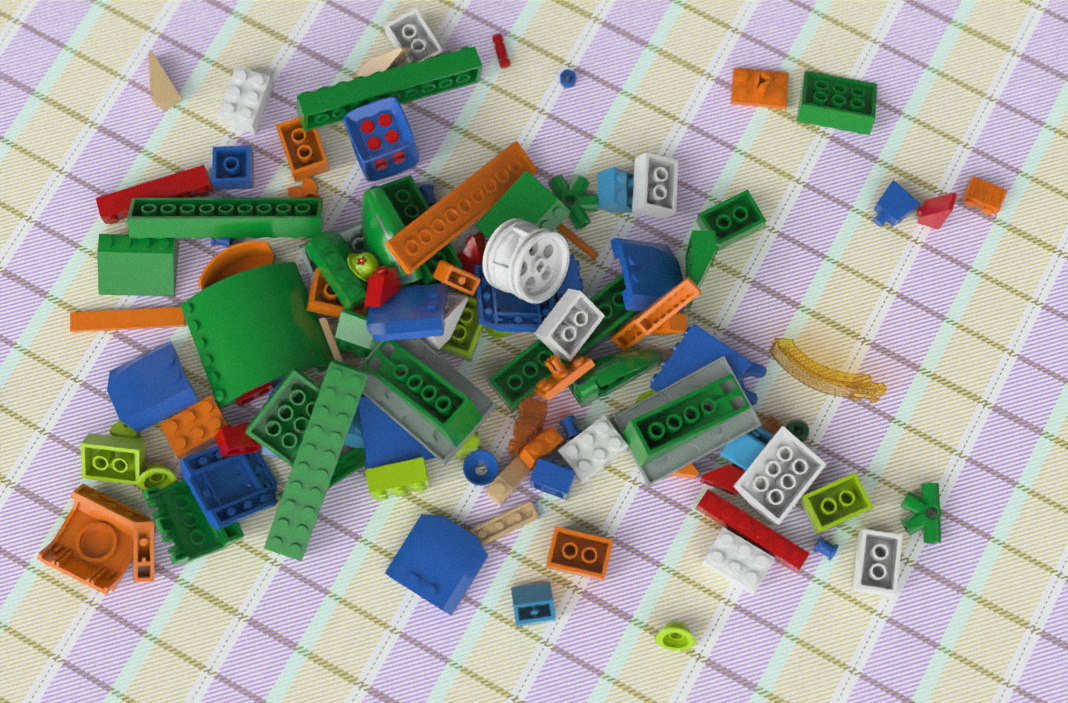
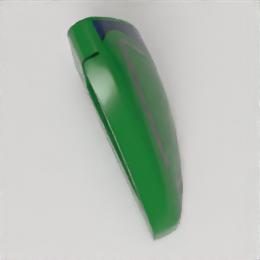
M375 185L366 189L362 196L361 224L365 251L372 253L378 259L380 266L395 267L401 285L423 278L420 266L407 275L384 244L405 227L380 186Z
M639 349L603 356L592 360L595 366L568 387L578 404L583 408L664 362V359L656 349ZM624 376L623 380H617L618 378ZM597 385H599L600 387L608 385V388L605 390H601L598 388Z

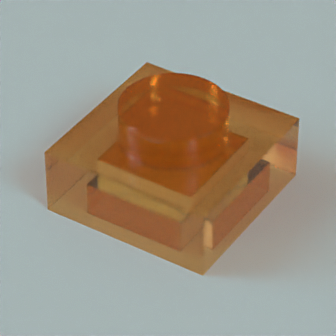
M770 415L761 428L775 435L780 427L784 425Z

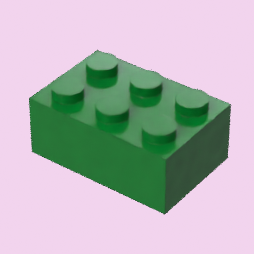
M747 189L699 213L696 222L701 230L716 231V237H719V249H717L719 251L763 229L766 220Z

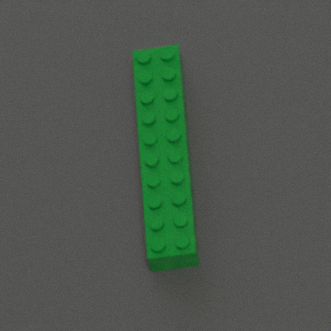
M475 46L470 48L463 47L456 52H446L438 57L431 56L420 62L413 61L402 67L395 66L384 72L377 71L366 77L359 76L348 82L341 81L330 87L323 86L312 92H302L300 95H297V114L303 131H309L341 122L343 117L350 111L383 98L396 97L401 105L478 83L482 63Z
M323 197L132 198L127 216L129 237L137 239L314 238L321 234L323 230Z
M623 273L589 299L605 316L576 353L577 356L585 357L641 312L625 309L622 292L626 289ZM540 339L488 379L489 386L512 413L537 395L533 389L537 387L539 381L544 378L547 379L552 375L544 362L555 354ZM560 358L564 365L568 363L567 360Z
M333 359L330 361L264 549L302 562L370 372Z

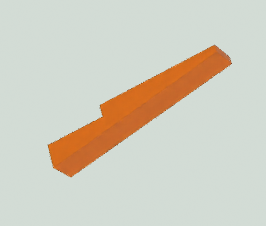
M687 277L617 330L611 340L623 352L627 351L645 335L648 336L696 298L702 291Z

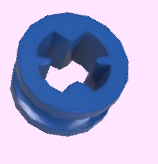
M564 70L560 74V84L564 88H572L576 83V74L572 70ZM566 76H569L570 82H567Z

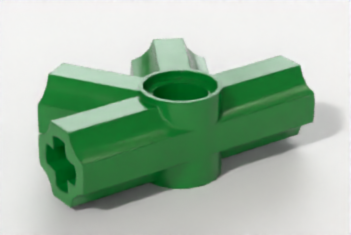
M562 175L553 177L548 182V185L554 195L571 211L568 217L576 230L586 227L591 220L585 211L597 212L598 210L597 194H584L590 182L583 176L576 175L569 186ZM571 200L573 204L568 205L565 201Z
M939 483L921 484L922 498L909 491L900 507L913 514L901 520V523L910 536L923 529V543H942ZM933 509L936 512V517H928L926 510Z

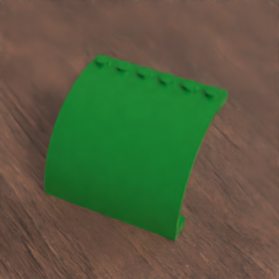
M296 262L275 263L240 272L212 284L180 305L219 409L226 408L240 396L261 385L287 376L293 367L300 371L316 368L317 372H324L328 369L330 361L334 360L316 313L306 311L309 295Z

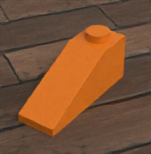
M154 521L133 522L134 582L154 581Z

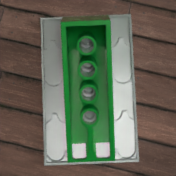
M420 338L381 341L358 367L370 372L362 394L445 465L497 407L494 401Z
M724 356L612 418L622 438L627 443L628 450L648 487L762 425Z

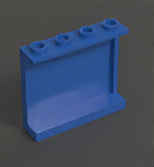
M693 324L692 327L689 326L687 331L684 332L683 340L680 343H676L673 347L671 357L664 360L659 374H655L652 377L650 388L655 392H659L723 356L726 358L740 384L753 364Z
M361 395L358 403V412L366 458L364 462L365 469L421 457L424 460L436 458L365 395Z

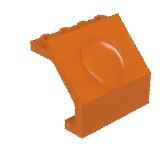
M81 484L72 492L71 498L75 501L69 515L53 541L38 553L37 560L106 595L110 591H115L133 561V522L151 521V518L85 484Z

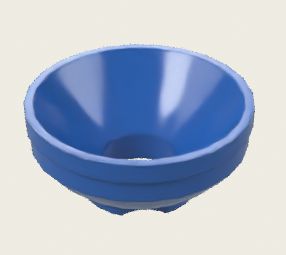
M478 450L466 457L463 463V473L470 483L476 486H485L497 477L498 462L490 452ZM478 465L486 466L487 472L485 475L480 476L476 474L475 469Z

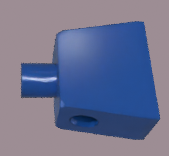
M893 180L874 207V211L878 215L873 221L879 227H882L886 222L891 226H895L914 213L920 203Z

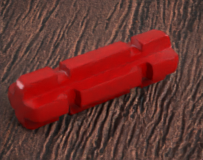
M495 34L492 40L493 44H496L494 47L497 58L500 60L499 65L501 68H508L510 60L507 58L508 53L503 42L502 34Z

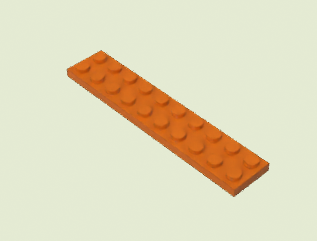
M515 141L384 244L407 275H409L487 213L526 170L533 176L538 172V169L520 144Z

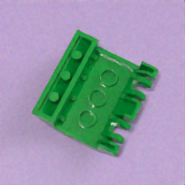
M186 480L159 489V486H155L142 492L145 500L148 501V507H158L159 509L152 513V517L156 519L155 524L161 537L165 536L162 538L163 542L174 544V546L167 550L168 554H173L170 556L173 565L186 564L210 555L244 537L238 521L218 530L212 527Z

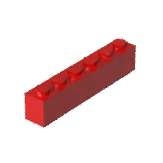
M201 165L97 197L96 202L104 223L115 224L119 220L127 218L132 198H193L196 196H206L214 190L205 165Z
M707 489L696 507V510L771 555L775 560L796 573L801 569L810 554L709 489Z

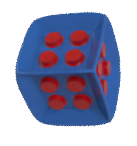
M387 97L350 111L343 117L353 150L368 182L388 178L408 170L419 163L418 148L414 143V137L405 113L396 97Z

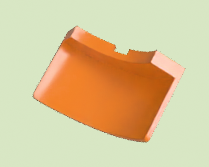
M248 241L238 243L217 254L207 264L199 278L198 286L203 290L218 281L240 272L274 264L276 255L268 242Z

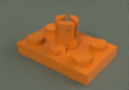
M734 68L731 104L786 109L789 73Z
M558 354L552 355L544 362L552 375L547 379L544 378L539 381L537 387L533 390L537 396L549 401L594 367L595 364L587 357L575 355L571 361L567 360L568 363L564 365Z

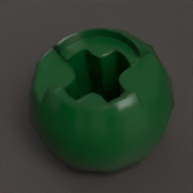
M793 419L786 425V429L801 442H804L809 437V426L803 420ZM795 428H796V429H799V428L801 429L800 434H799V433L794 434L793 431L795 430Z

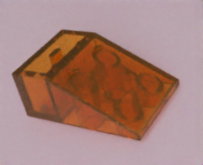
M525 397L524 402L519 403L517 412L519 421L515 420L512 431L515 437L514 440L510 439L508 445V454L511 456V461L521 453L526 444H529L543 430L548 412V402Z

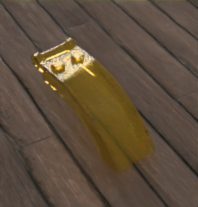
M774 338L769 348L772 357L786 372L801 383L819 392L850 398L852 401L868 399L871 403L878 402L880 396L887 392L885 384L872 382V378L868 374L841 372L815 362L795 345L793 339Z

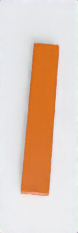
M181 307L70 312V331L72 333L186 327V319Z

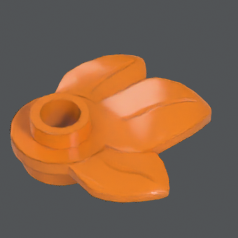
M310 178L303 179L302 187H290L287 189L289 197H320L317 193L318 187L316 183Z

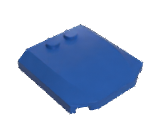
M613 238L610 241L614 258H619L626 285V289L622 292L626 310L644 311L683 281L679 262L668 245L622 238ZM684 306L682 309H680L678 312H679V313H683V312H684V309H685V306Z
M474 265V275L481 280L476 289L479 324L498 332H536L555 307L554 295L542 303H529L512 293L504 292L491 286L484 276L483 265Z
M441 283L404 287L381 307L369 306L366 321L368 333L372 334L375 342L444 336L445 301H448V285Z
M171 341L109 372L107 391L118 418L136 433L199 402Z
M217 445L182 458L180 461L184 479L209 524L216 530L271 508L278 503L275 492L277 483L259 451L221 457Z
M421 514L385 574L452 616L489 556L478 537L444 516Z

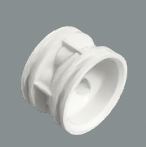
M510 219L502 223L494 231L486 245L483 255L484 276L487 282L497 289L512 293L529 303H542L557 292L565 279L569 267V247L564 237L548 229H539L533 223L523 219Z

